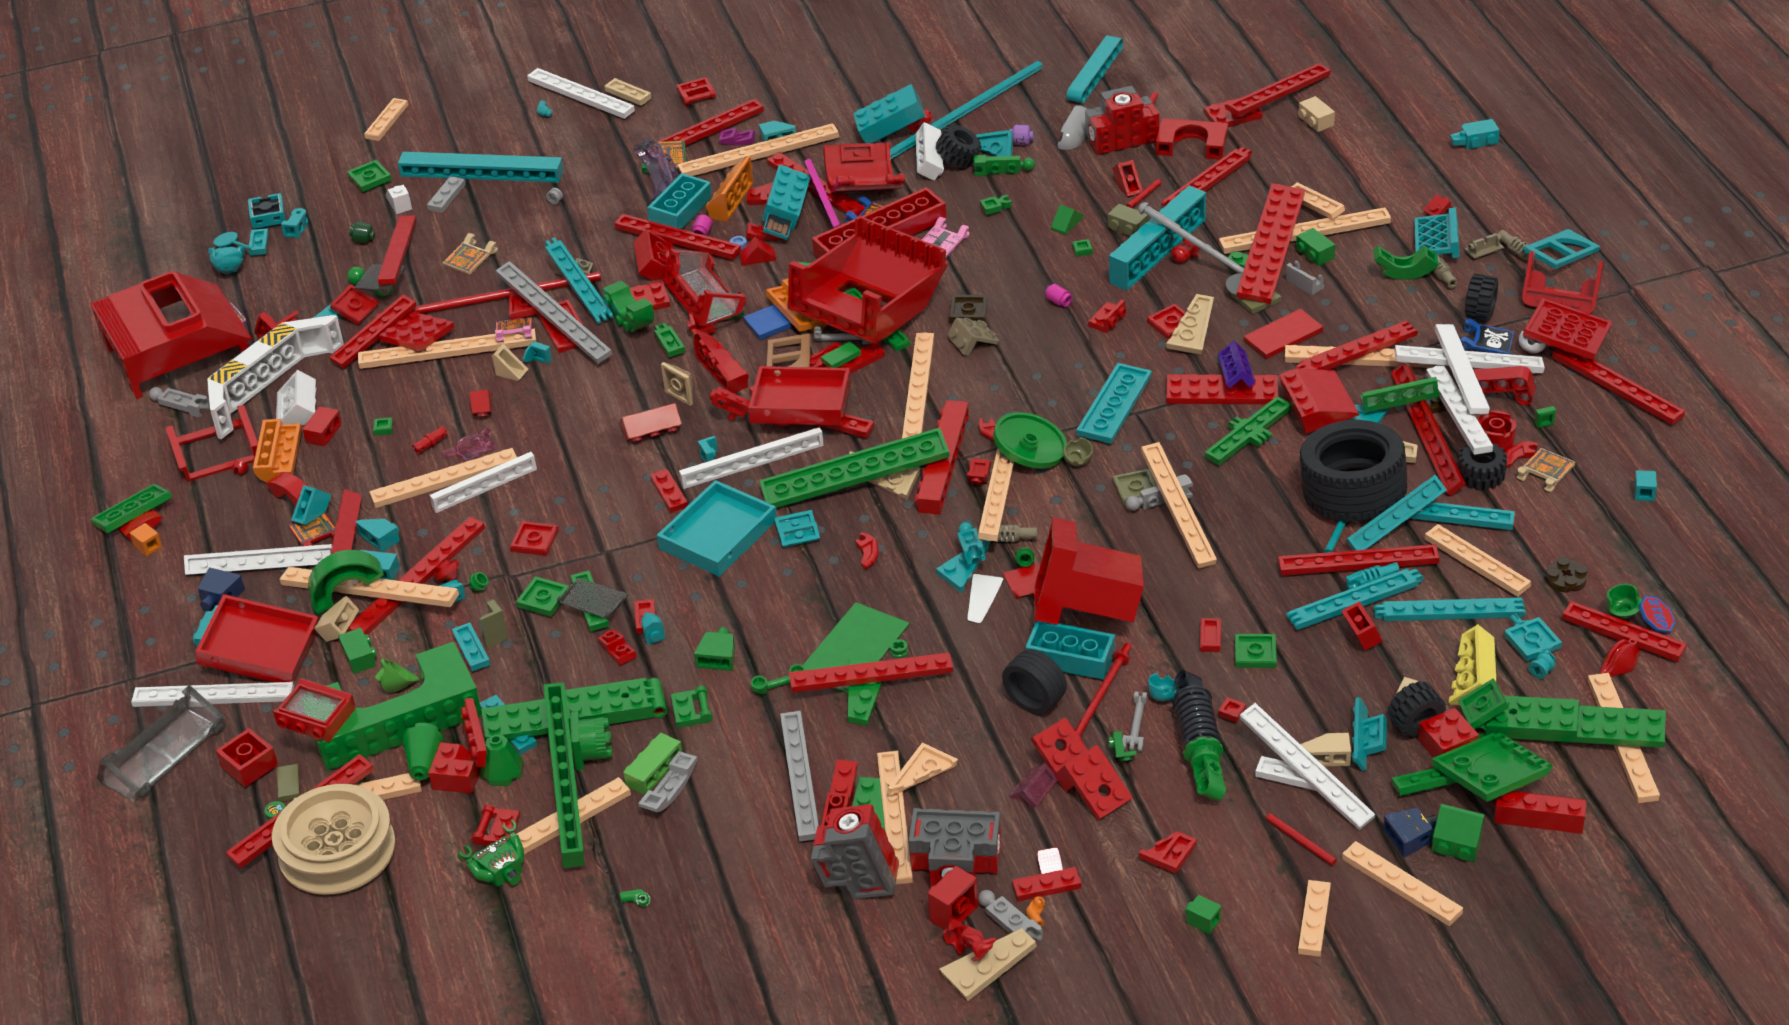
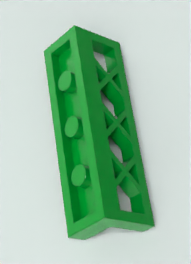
M1436 377L1363 392L1360 395L1364 412L1367 413L1439 397L1438 380Z

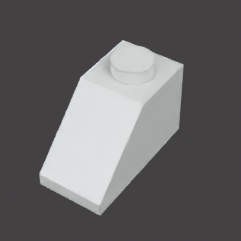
M404 185L395 186L387 190L386 198L396 214L412 210L409 193Z

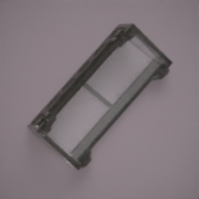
M189 685L182 691L184 697H181L179 700L176 699L173 706L119 753L116 754L114 752L111 757L106 755L100 761L97 779L103 785L133 802L139 798L143 799L148 795L151 787L213 733L218 734L223 729L225 716Z

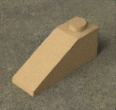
M1327 733L1300 744L1323 766H1350L1351 747L1349 733Z

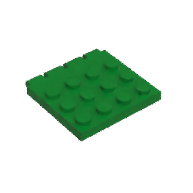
M1503 733L1488 734L1432 758L1433 767L1486 802L1549 775V771L1553 768L1551 763L1540 758Z

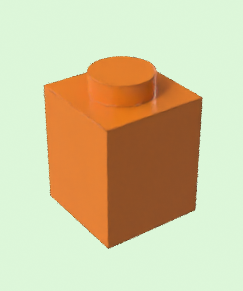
M146 523L129 532L134 547L146 557L162 547L158 533Z

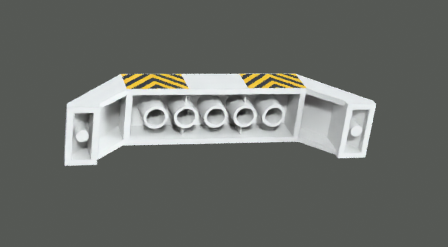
M331 315L283 322L207 378L210 411L219 439L224 438L234 430L231 413L237 409V406L243 405L304 357L325 353L333 354L344 345L337 316Z

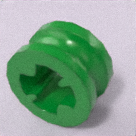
M902 639L892 641L890 643L891 656L894 658L905 657L908 654L907 642Z

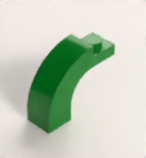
M1379 245L1373 249L1374 260L1378 265L1382 266L1383 274L1394 279L1410 280L1428 274L1439 265L1437 254L1425 245L1416 253L1407 257L1394 256Z

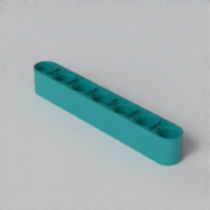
M1106 35L1068 88L1066 94L1067 101L1084 104L1121 52L1123 38Z

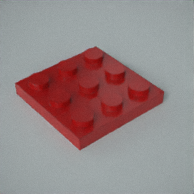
M412 312L392 327L387 328L379 337L380 341L422 351L455 327L452 321Z

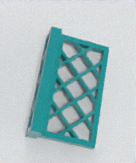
M1456 207L1449 208V214L1415 218L1416 252L1425 245L1437 255L1452 253L1453 258L1460 257Z

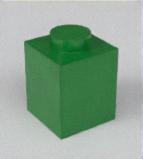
M1200 895L1193 902L1190 901L1186 907L1187 924L1209 935L1221 921V905Z

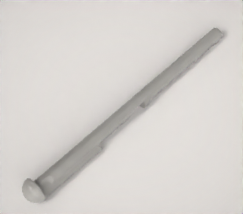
M1143 202L1139 205L1138 211L1141 215L1143 213L1149 215L1237 273H1243V267L1213 249L1209 244H1205L1180 228L1181 226L1148 206L1149 203Z

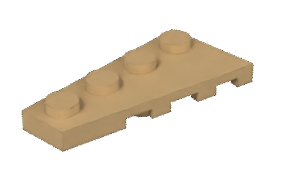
M1021 928L995 941L993 947L988 950V953L980 961L974 962L971 960V958L975 957L974 952L939 970L950 984L969 1001L1035 949L1037 944Z

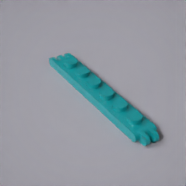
M555 237L551 238L552 244L549 240L545 241L546 252L597 325L601 324L599 318L604 322L607 321L606 315L610 319L614 318L608 306L562 241H557Z
M1404 569L1287 612L1286 617L1299 630L1343 614L1342 610L1358 601L1362 606L1417 587L1424 577L1417 569L1410 571Z
M1523 598L1385 601L1374 606L1375 618L1384 619V621L1510 618L1515 613L1520 618L1526 616Z

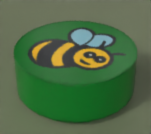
M280 801L269 803L264 810L266 818L270 820L285 808V804Z

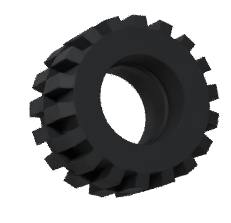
M955 124L945 127L935 146L938 154L946 162L963 168L971 166L974 162V156L978 155L982 148L981 142L978 140L979 138L972 131Z
M1474 273L1466 294L1464 310L1466 318L1487 322L1491 319L1498 294L1497 277Z
M1468 444L1464 445L1458 454L1457 467L1465 481V485L1478 490H1488L1502 484V481L1505 479L1507 454L1503 448H1499L1497 444H1492L1493 452L1474 455Z
M1417 681L1403 687L1401 691L1395 694V697L1390 701L1391 704L1388 706L1389 711L1387 713L1404 736L1413 738L1415 736L1418 737L1419 723L1446 711V703L1430 684L1425 681Z

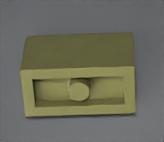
M494 599L486 602L489 614L479 618L484 643L487 648L508 639L502 609Z

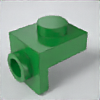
M1122 731L1111 732V736L1108 737L1109 749H1113L1114 757H1119L1120 761L1132 760V755H1137V750L1124 751Z

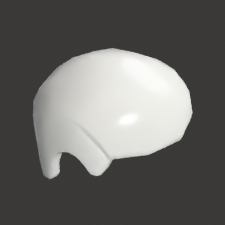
M1524 331L1520 333V346L1531 354L1542 352L1547 346L1543 342L1530 340L1528 337L1523 336Z

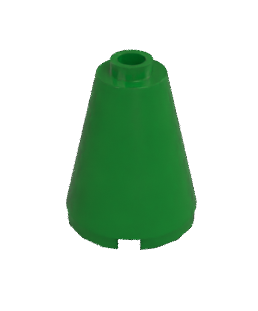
M416 723L415 727L410 729L407 727L405 729L402 741L409 775L416 780H425L429 777L428 772L440 742L444 743V735L438 731V727L435 725Z

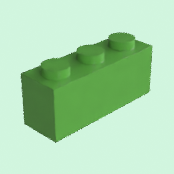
M660 733L655 739L651 740L647 748L639 753L632 764L624 770L623 774L627 787L643 795L648 790L651 791L669 771V763L679 751L682 752L681 741L663 733Z

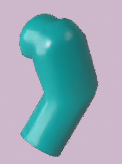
M541 100L539 102L537 114L550 117L552 110L548 109L545 101Z

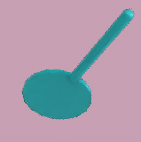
M235 232L221 234L213 241L216 247H225L233 243L251 249V246L236 241L238 235Z

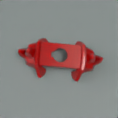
M953 918L950 919L948 927L943 931L947 944L953 945L959 955L963 954L967 947L973 949L975 957L971 958V960L974 962L980 961L985 957L996 941L995 937L984 939L981 931L968 925H962L961 922Z

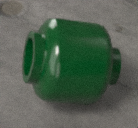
M357 221L351 225L349 237L355 243L367 245L370 240H374L375 231H373L371 224Z

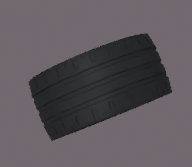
M1026 649L1019 653L1002 672V683L1010 698L1022 709L1032 714H1044L1052 709L1067 690L1066 678L1058 664L1043 652L1035 649Z

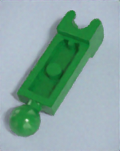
M975 155L974 175L987 176V174L1021 173V168L1030 171L1034 169L1035 161L1032 158H1025L1023 161H1020V156L986 157V155Z

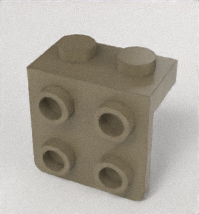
M956 318L947 334L962 354L967 356L970 355L977 341L998 344L999 342L996 334L987 327L984 321H973L969 318Z

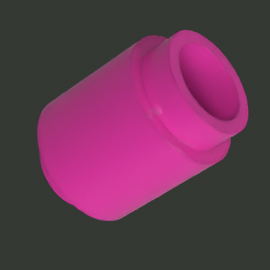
M707 215L697 216L692 232L707 236L713 224L712 219Z
M1052 284L1046 289V299L1060 307H1067L1071 303L1072 295L1068 290L1057 284Z

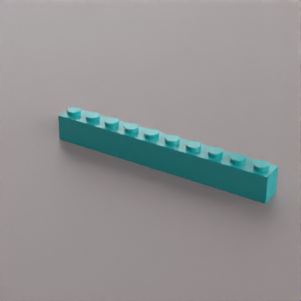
M403 152L398 161L401 177L449 178L451 176L461 179L560 183L564 172L562 157Z

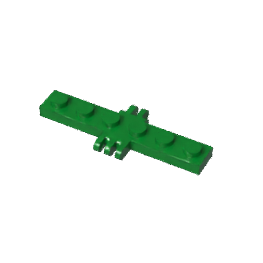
M1277 396L1250 418H1233L1228 422L1231 432L1205 451V458L1220 466L1249 442L1258 447L1261 446L1262 443L1272 437L1271 432L1266 429L1291 411L1292 404Z

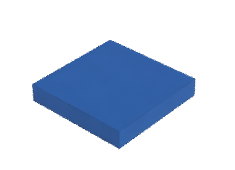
M775 305L743 316L745 324L759 340L791 328V323Z

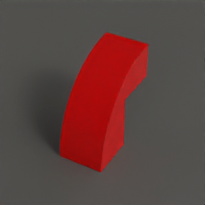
M280 472L266 482V485L276 498L286 494L295 507L303 485L308 486L301 479L287 472Z

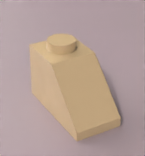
M346 596L322 615L314 629L326 642L339 638L338 635L346 632L359 609Z

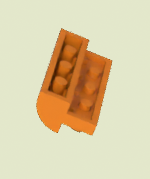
M788 279L782 280V286L766 289V296L799 332L810 329L814 333L816 326H820L822 330L827 326L825 323L788 309Z
M281 419L263 420L253 465L254 473L260 480L268 482L280 472L294 473L302 431L301 423L282 424Z

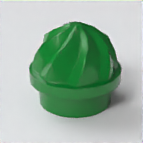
M1021 548L1016 552L1015 559L1019 565L1028 567L1034 562L1035 555L1030 548Z
M482 572L473 573L468 583L470 589L475 592L483 591L488 584L487 576Z

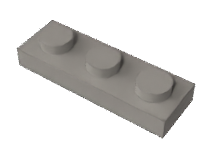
M450 176L427 204L428 210L443 213L466 185L465 179Z

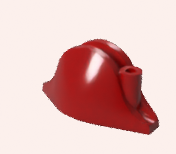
M1623 639L1615 643L1605 655L1600 674L1609 673L1610 677L1633 670L1641 653V650L1636 647L1637 640L1629 639L1627 641Z

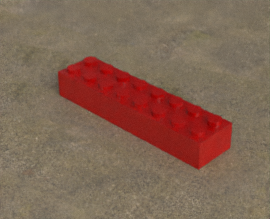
M926 187L861 217L912 236L934 226L939 217L946 218L947 220L946 203ZM855 219L813 237V255L820 258L855 234Z

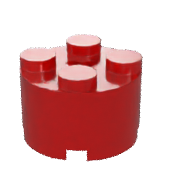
M1495 410L1489 411V414L1485 416L1482 414L1478 418V422L1492 444L1499 445V448H1503L1504 452L1514 445L1516 421L1511 419L1510 414Z

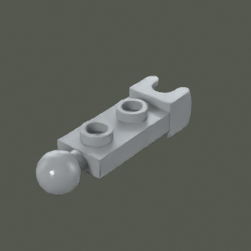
M153 387L149 391V396L152 400L158 401L159 404L189 412L191 416L200 418L202 417L200 409L210 408L209 400L204 395H192L170 388L163 392L159 387Z
M1186 474L1177 476L1187 499L1191 498L1193 494L1188 489L1193 485L1191 479ZM1158 486L1140 491L1139 498L1130 496L1125 502L1126 508L1131 511H1136L1140 506L1145 510L1166 503Z
M983 890L979 893L978 901L980 905L986 907V914L1009 934L1022 928L1031 938L1037 941L1042 940L1043 931L1041 926L1033 919L1027 918L1003 896L995 900V895L990 890Z

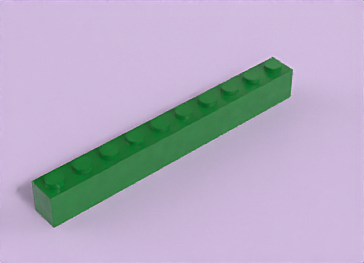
M564 682L543 684L563 868L585 866Z

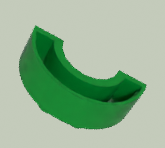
M618 281L603 288L605 294L603 295V300L606 305H609L615 316L616 324L618 326L621 325L625 332L632 333L653 323L654 310L652 303L645 298L635 301L629 286L623 281Z
M360 550L337 551L322 559L313 568L308 580V590L316 614L318 615L334 605L332 592L339 583L356 579L368 585L382 577L384 574L380 561L373 555Z

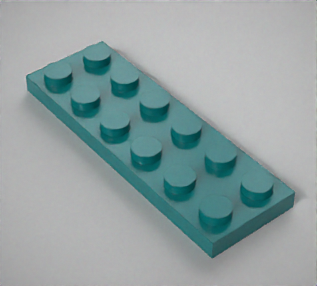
M1117 363L1077 428V436L1112 444L1151 379L1152 371Z

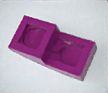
M731 128L721 131L719 142L727 145L753 144L756 133L754 129L738 133L737 128Z

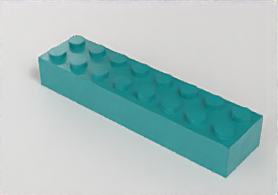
M1188 186L1162 208L1159 213L1191 234L1206 221V192ZM1151 218L1109 255L1110 284L1126 291L1129 290L1168 255L1175 246L1179 245L1183 241V237Z

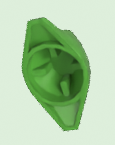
M383 658L380 661L381 669L375 675L384 691L388 693L399 692L407 686L420 681L415 674Z

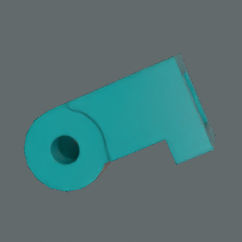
M294 209L289 220L281 223L284 237L300 238L308 225L305 209Z

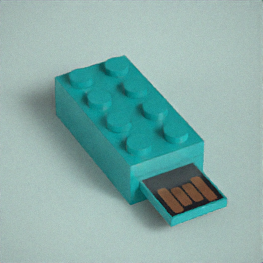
M778 166L761 219L766 221L763 232L787 240L790 230L794 231L799 218L810 175L787 166Z

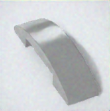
M679 751L669 763L668 773L654 791L648 790L638 803L639 807L654 812H660L667 808L686 785L696 765L697 757Z

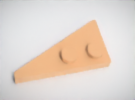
M922 743L889 785L887 794L892 796L954 768L957 765L958 759Z

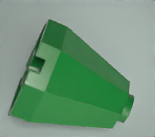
M492 735L489 737L485 744V767H480V776L483 779L485 778L490 786H508L512 784L513 779L516 778L518 780L522 777L524 760L503 735Z

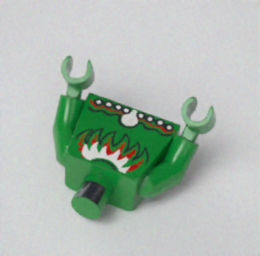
M511 819L512 829H507L505 823H503V831L509 834L510 838L504 836L474 854L472 858L470 857L472 849L469 846H464V851L467 855H463L460 850L458 851V859L467 862L466 866L477 880L491 882L495 886H501L507 881L511 885H516L520 882V874L523 871L521 864L524 862V847L519 835L515 834L516 823L514 820Z

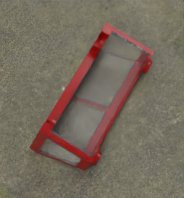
M670 249L662 281L688 313H692L694 320L699 326H707L742 313L743 307L746 305V296L743 292L733 294L712 271L715 263L708 252Z

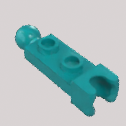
M963 522L960 524L957 534L967 564H972V560L975 558H980L982 561L986 560L981 540L978 539L976 528H973L968 522Z

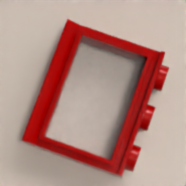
M300 678L297 686L273 713L277 726L314 737L318 740L330 742L356 707L352 694Z

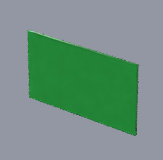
M855 602L807 661L804 662L803 666L805 670L849 665V655L880 661L890 649V643L897 640L910 623ZM849 686L833 687L848 694Z

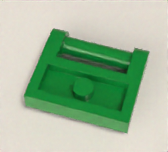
M698 686L695 690L671 694L677 728L712 721L713 716L708 707L706 697L708 692L705 686ZM699 699L701 713L695 715L693 700Z

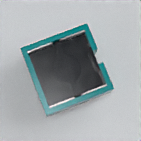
M281 193L268 195V197L248 199L253 229L280 225L283 221H286Z

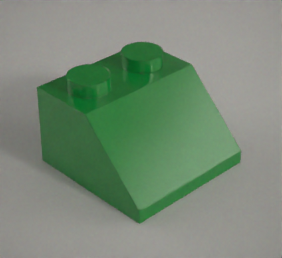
M1441 804L1433 835L1432 852L1475 862L1482 842L1485 815Z

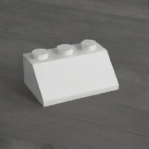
M297 370L277 392L276 419H281L282 424L301 423V425H305L316 411V379Z

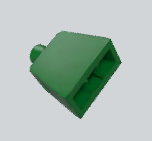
M720 627L717 633H705L694 653L696 668L734 671L735 641L734 635L729 634L727 628Z

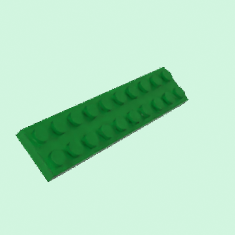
M936 428L759 481L765 502L778 508L950 457V453L941 429Z

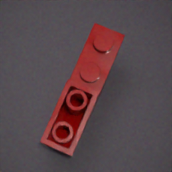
M836 760L831 789L827 794L821 825H828L831 809L851 807L855 792V779L858 769L857 761Z

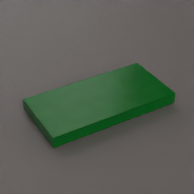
M152 484L92 517L90 520L92 525L109 533L172 498L170 491Z

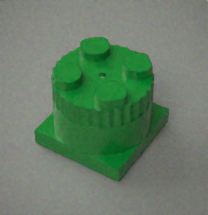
M571 712V745L577 771L585 770L584 761L613 757L612 746H608V744L612 743L611 731H607L609 729V718L600 717L580 720L578 712Z

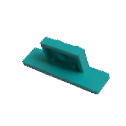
M1358 697L1355 698V706L1353 707L1355 721L1353 722L1354 737H1352L1354 752H1352V760L1355 765L1359 766L1361 771H1365L1367 755L1386 750L1387 719L1384 714L1368 718V709L1362 699Z

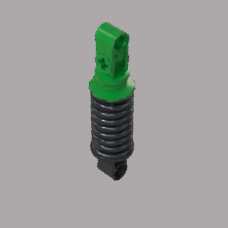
M1181 670L1175 677L1174 683L1177 692L1172 702L1181 734L1184 759L1191 764L1194 771L1198 794L1218 802L1224 797L1226 786L1220 766L1223 745L1220 742L1212 706V695L1207 688L1203 687L1201 677L1186 670Z

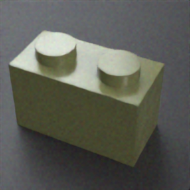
M1118 204L1108 213V228L1128 236L1137 232L1141 226L1148 222L1147 214L1143 213L1141 215L1138 210L1122 204Z

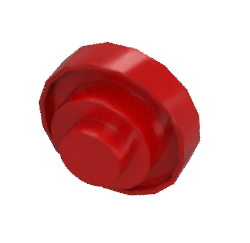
M446 559L435 567L437 571L433 574V577L436 581L441 579L442 581L447 580V582H450L458 576L456 572H458L459 562L457 559L451 562L449 559Z

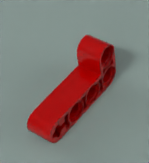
M1513 366L1473 369L1483 393L1513 391L1519 404L1529 405L1532 402L1536 385L1532 372L1528 367Z

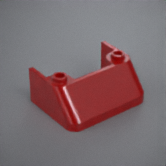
M1530 251L1522 293V300L1526 305L1538 307L1540 301L1544 298L1588 314L1594 311L1600 292L1604 262L1599 261L1596 280H1586L1582 284L1581 292L1545 287L1546 278L1544 274L1539 271H1533L1536 252Z

